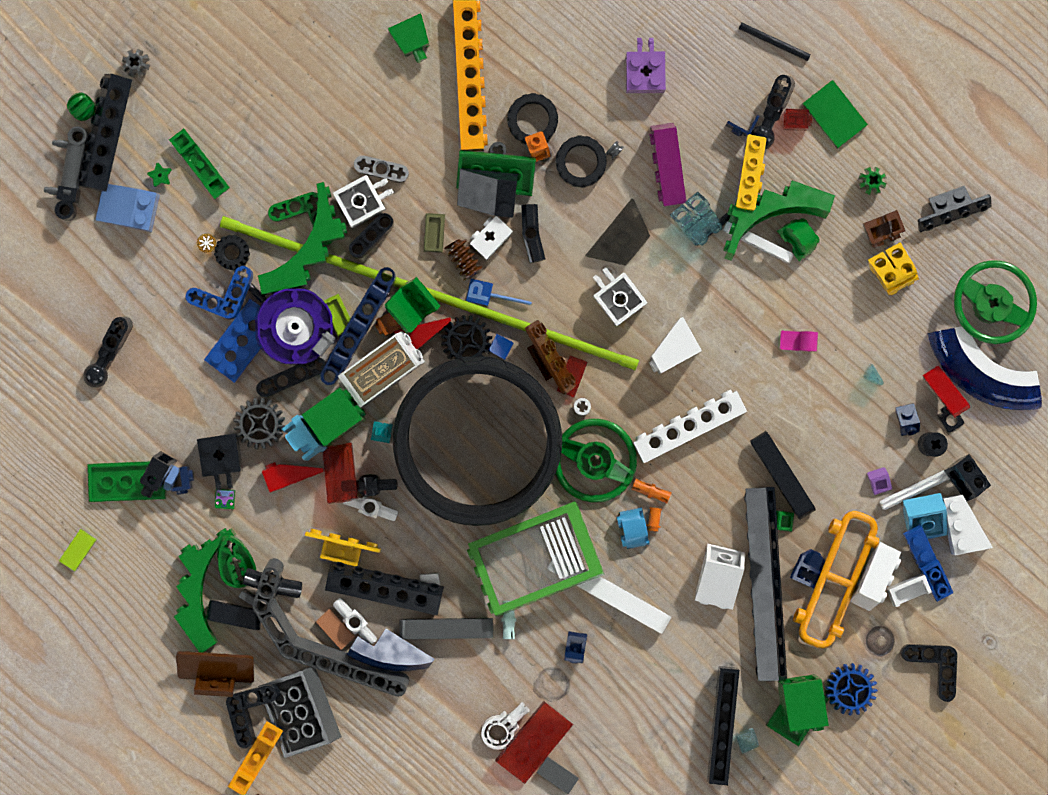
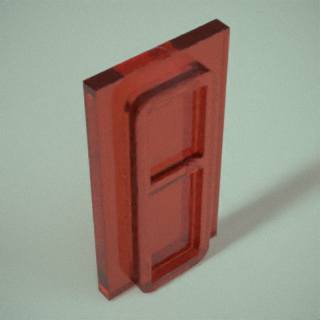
M352 443L328 447L323 451L327 503H343L358 499Z

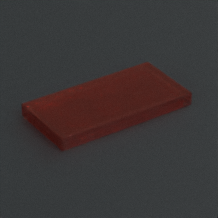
M543 701L495 761L525 784L574 724Z

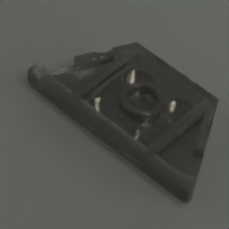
M634 199L627 203L587 252L586 257L626 266L648 240L650 234Z

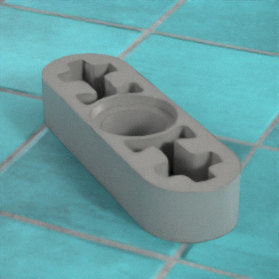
M359 156L354 161L355 169L361 174L399 183L405 182L409 177L407 167L401 164L368 156ZM365 160L366 164L372 165V161H374L373 173L369 172L371 170L369 167H364L361 170L358 162ZM379 164L387 166L385 174H378L376 172V167ZM390 166H394L392 169L394 171H399L402 168L403 172L406 173L405 176H401V179H398L397 174L391 173L392 177H388Z

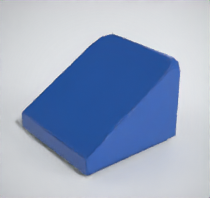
M496 334L489 351L505 360L514 343Z

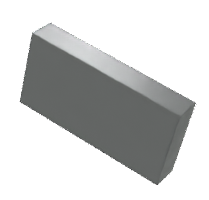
M548 756L537 770L539 775L567 794L570 793L579 780V777Z

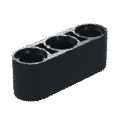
M387 213L380 214L351 242L349 252L354 258H363L392 230L394 220L391 215ZM386 217L391 222L388 227L384 228L380 226V221ZM370 231L377 233V237L373 241L367 240L366 237ZM360 244L363 246L362 253L354 254L353 247Z
M209 600L206 620L260 630L262 623L253 608Z

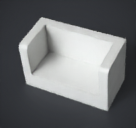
M924 574L916 575L886 588L894 607H898L901 603L925 593H932Z

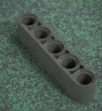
M493 618L399 619V637L402 639L494 638Z

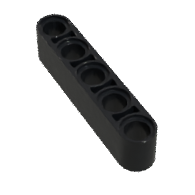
M764 431L750 440L752 447L797 518L801 520L816 510L815 506L768 432Z

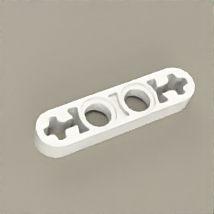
M727 222L723 231L729 234L732 223ZM749 231L740 239L789 264L794 256L793 253Z

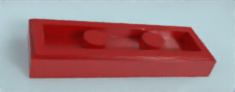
M939 365L922 375L923 379L954 418L970 408V404Z

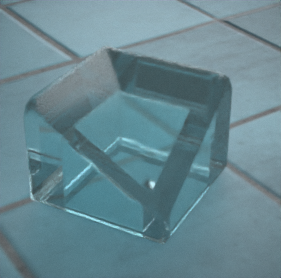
M753 728L735 734L742 754L759 747Z

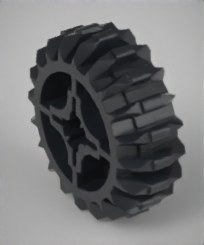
M462 315L461 322H459L457 317L454 318L457 324L453 325L452 322H449V326L452 327L450 330L446 327L444 328L448 335H441V338L447 339V342H442L441 345L448 346L443 352H451L447 357L449 360L453 356L456 357L455 359L462 358L465 350L470 347L479 350L473 356H483V352L486 354L490 353L485 348L486 346H491V343H487V340L493 338L492 336H486V333H489L491 330L489 328L483 330L486 326L485 322L478 325L480 318L472 322V315L469 316V321H466L465 315ZM471 325L466 334H460L455 331L460 326ZM476 329L482 334V345L473 340ZM470 335V340H472V343L476 346L472 344H467L463 348V341H461L462 339L458 336L462 338H467V336ZM452 336L460 341V348L457 353H455L451 346Z

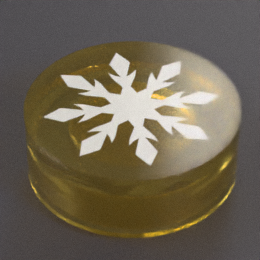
M208 233L202 234L197 240L199 250L204 253L214 251L217 245L215 237Z

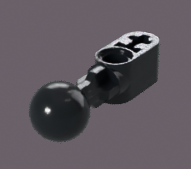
M780 75L775 79L763 113L765 117L763 123L755 127L751 132V135L766 138L765 149L771 147L774 143L775 134L772 128L774 123L780 119L783 109L786 108L794 90L795 81L791 76ZM786 81L788 87H783L784 85L781 82ZM779 90V91L785 92V95H784V94H781V93H777V91ZM777 96L782 100L779 107H775L773 104V100Z
M117 317L111 322L102 340L97 362L90 364L84 370L83 378L88 386L99 388L106 383L108 379L106 367L110 361L114 360L133 328V322L129 317ZM120 322H123L124 329H121ZM112 337H114L117 341L115 347H112L110 345V339Z

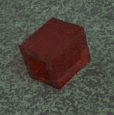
M785 109L783 130L807 131L808 127L812 126V115H809V109Z

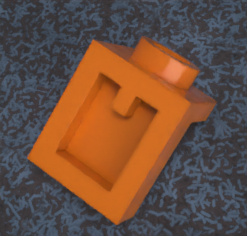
M542 131L525 137L530 157L536 158V162L551 157Z
M390 313L376 319L378 323L375 326L380 335L384 333L385 336H388L394 331L401 329V326Z

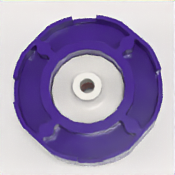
M283 289L272 294L261 304L255 317V337L257 343L269 358L281 364H306L315 360L320 355L312 350V348L322 338V333L325 334L327 331L333 335L332 314L328 305L317 294L307 289ZM292 323L296 325L295 330H293L291 327Z

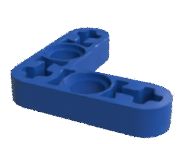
M246 266L238 267L234 272L224 299L198 288H190L186 292V300L191 305L226 319H234L240 312L252 282L253 271ZM246 270L248 277H244L241 282L242 276H240V273ZM236 281L245 284V286L243 287L240 284H236ZM238 287L242 293L240 297L234 298L232 291ZM197 292L198 296L204 298L203 302L197 299L193 302L191 295ZM212 298H215L217 301V306L213 309H210L208 307V301ZM229 298L233 301L238 302L237 305L234 303L232 304V302L229 301ZM226 307H231V309H233L234 312L228 314V312L225 311Z

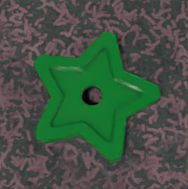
M156 163L155 169L148 172L147 175L153 179L154 187L162 183L169 185L168 177L172 169L163 168L160 163Z

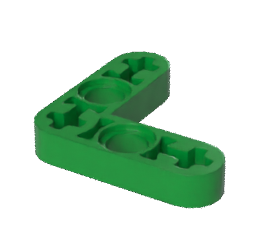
M309 192L270 206L268 216L273 221L280 222L308 212L313 227L317 210L311 213L310 210H314V207L311 203L308 204V201L311 200V196L318 198V193ZM292 202L300 203L301 207L298 212L290 210ZM286 204L289 215L286 216V212L280 213L279 218L272 216L275 208L283 210V205ZM332 242L323 243V246H329Z

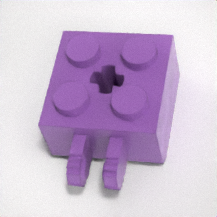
M637 38V52L626 53V93H665V51L654 52V38H649V52H642V38ZM647 69L650 73H648V76H644V73H641V71Z

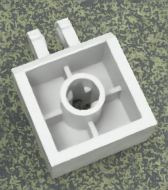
M365 175L333 192L352 228L386 211L381 200L394 193L393 190L388 189L380 195L375 190L385 186L388 183L387 179L372 185L368 176ZM359 197L361 200L365 199L362 206L355 205L356 199Z
M605 267L603 273L611 283L605 286L601 278L595 275L593 279L601 290L593 297L617 327L648 302L625 273H622L615 279ZM617 295L625 297L623 300L624 304L621 305L615 302Z

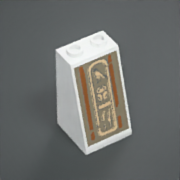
M403 331L389 338L338 376L360 408L375 400L425 362L422 359L421 352L415 349L411 343V338Z

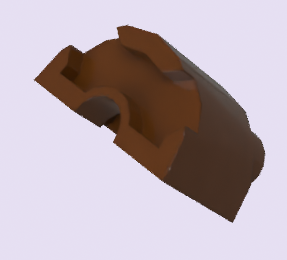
M897 210L863 223L873 248L884 245L883 241L886 239H890L891 242L901 238L900 233L906 231Z

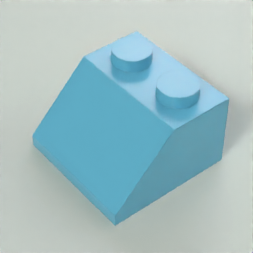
M941 493L903 500V513L907 531L921 525L928 539L947 535V509Z

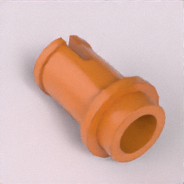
M650 507L648 524H646L647 530L658 532L659 528H661L659 523L662 509Z

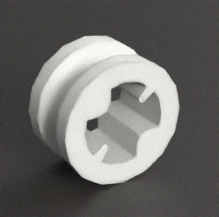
M580 398L575 401L574 410L578 415L584 416L590 412L591 404L587 399ZM581 401L585 402V406H588V409H584V412H580V409L577 407V404H581Z

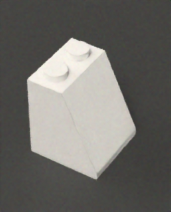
M683 317L677 320L651 355V362L649 364L654 373L658 372L661 374L702 351Z
M707 544L695 601H699L704 605L711 604L721 609L733 610L744 572L745 552Z

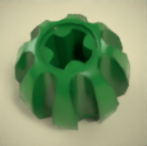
M83 92L73 94L67 102L68 111L79 121H86L95 113V103Z
M871 167L864 169L866 175L860 173L858 179L863 180V183H859L860 189L866 187V194L870 195L871 190H873L874 194L877 195L881 193L879 187L885 189L887 183L883 182L882 179L887 177L885 173L879 174L880 168L875 167L873 172ZM874 177L876 179L875 183L871 185L869 183L871 180L870 178Z

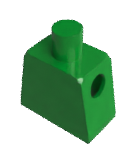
M421 13L388 28L391 37L405 57L413 54L417 63L427 59L423 49L429 47L430 44Z

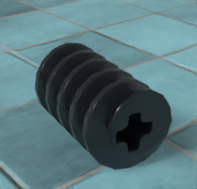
M928 432L919 438L918 448L925 456L938 457L946 452L948 442L943 434Z

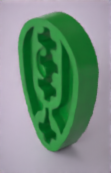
M227 534L221 538L218 547L217 564L219 573L226 585L233 588H241L246 585H243L242 581L237 579L238 575L232 558L236 557L243 578L246 569L256 570V565L244 543L234 535ZM229 540L232 543V551L227 546V541Z

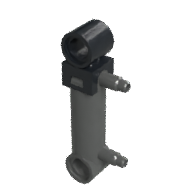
M73 127L69 130L68 141H52L53 146L66 148L67 152L61 185H58V188L44 187L45 193L57 195L56 199L60 201L55 205V214L58 218L65 221H70L76 217L77 209L73 203L79 204L81 193L78 175L83 168L82 158L87 149V136L89 134L81 127ZM81 132L83 139L76 142L75 135ZM64 206H69V214L63 216L61 211Z

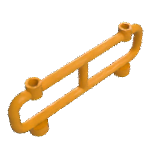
M850 511L844 515L841 521L835 518L832 519L828 532L834 534L835 538L806 610L798 607L793 616V622L800 624L799 636L803 642L823 649L832 645L836 637L840 638L842 636L844 627L840 625L871 547L875 549L879 543V538L876 537L878 530L877 522L871 516L859 511ZM855 518L868 523L870 531L864 540V546L851 579L848 580L829 571L848 523L851 519ZM827 579L843 585L847 589L834 622L829 628L827 639L820 641L808 636L806 629Z

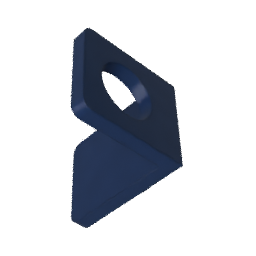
M756 116L749 131L730 121L725 126L731 128L733 134L739 137L742 135L747 137L751 134L760 116Z

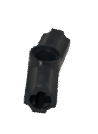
M538 204L521 205L522 237L529 263L546 260L539 234ZM528 229H534L536 236L532 239L527 238L525 232Z
M247 568L242 584L258 589L262 572ZM281 576L275 597L283 595L300 598L302 582L284 579Z

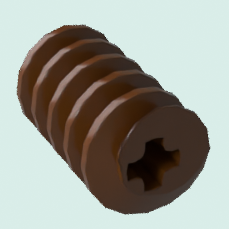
M458 239L447 245L444 249H451L448 252V256H454L451 260L452 263L458 262L455 268L456 270L462 269L459 273L460 276L466 275L463 279L464 282L478 274L482 269V265L476 266L479 260L471 259L475 255L474 252L468 253L471 246L464 247L467 239Z

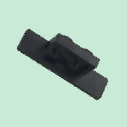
M965 186L928 198L934 214L918 219L919 232L930 231L935 227L943 224L947 225L957 219L967 218L974 213L984 212L992 207L991 196L987 194L972 200Z

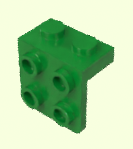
M415 277L396 291L386 302L385 308L401 328L409 334L426 316L437 311L440 305L422 282Z

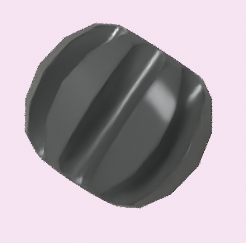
M132 49L127 51L129 56H123L122 62H126L122 66L124 72L129 71L128 75L131 77H135L136 73H138L139 77L145 75L143 70H149L150 67L149 64H146L150 60L148 55L142 56L143 50L137 49L136 53ZM134 60H136L139 63L138 66L133 64Z

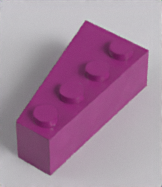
M674 123L650 126V144L654 147L652 159L653 164L657 166L655 180L660 186V190H657L658 201L662 202L663 206L687 203L677 128Z

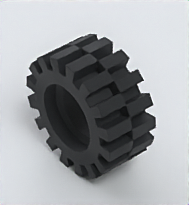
M227 235L216 243L214 256L217 263L222 267L235 270L240 266L246 265L245 263L249 260L250 248L241 237ZM230 245H235L239 249V256L234 260H229L225 256V250Z

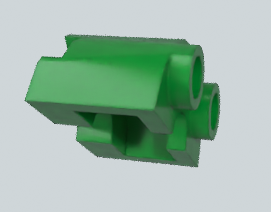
M804 218L792 220L777 230L784 242L787 241L792 245V253L799 262L810 255L820 242L818 235L815 234L808 221Z

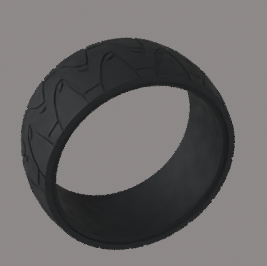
M469 356L457 358L438 365L424 374L404 397L398 409L393 428L395 463L402 481L409 492L423 507L433 514L462 525L485 526L510 520L529 509L544 494L552 482L562 452V429L559 416L546 390L522 368L493 357ZM485 374L504 379L526 393L534 402L543 418L547 433V444L542 464L526 487L504 501L488 505H468L450 500L435 491L423 479L413 461L409 444V430L415 409L432 389L458 376Z

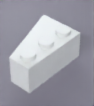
M958 494L943 497L947 509V536L951 554L960 555L993 548L964 496Z
M880 542L873 550L865 567L864 575L857 583L858 589L856 594L852 596L850 602L868 611H871L879 603H883L887 596L885 592L886 587L890 586L894 579L892 575L893 570L897 569L901 562V559H899L901 552Z

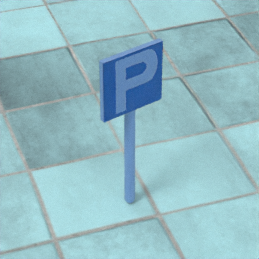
M475 279L470 280L466 298L468 302L488 306L490 297L526 305L532 304L530 301L491 293L493 283Z

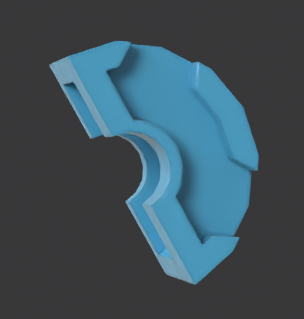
M642 507L619 512L620 516L617 517L619 528L623 527L624 535H621L622 546L632 549L649 545Z

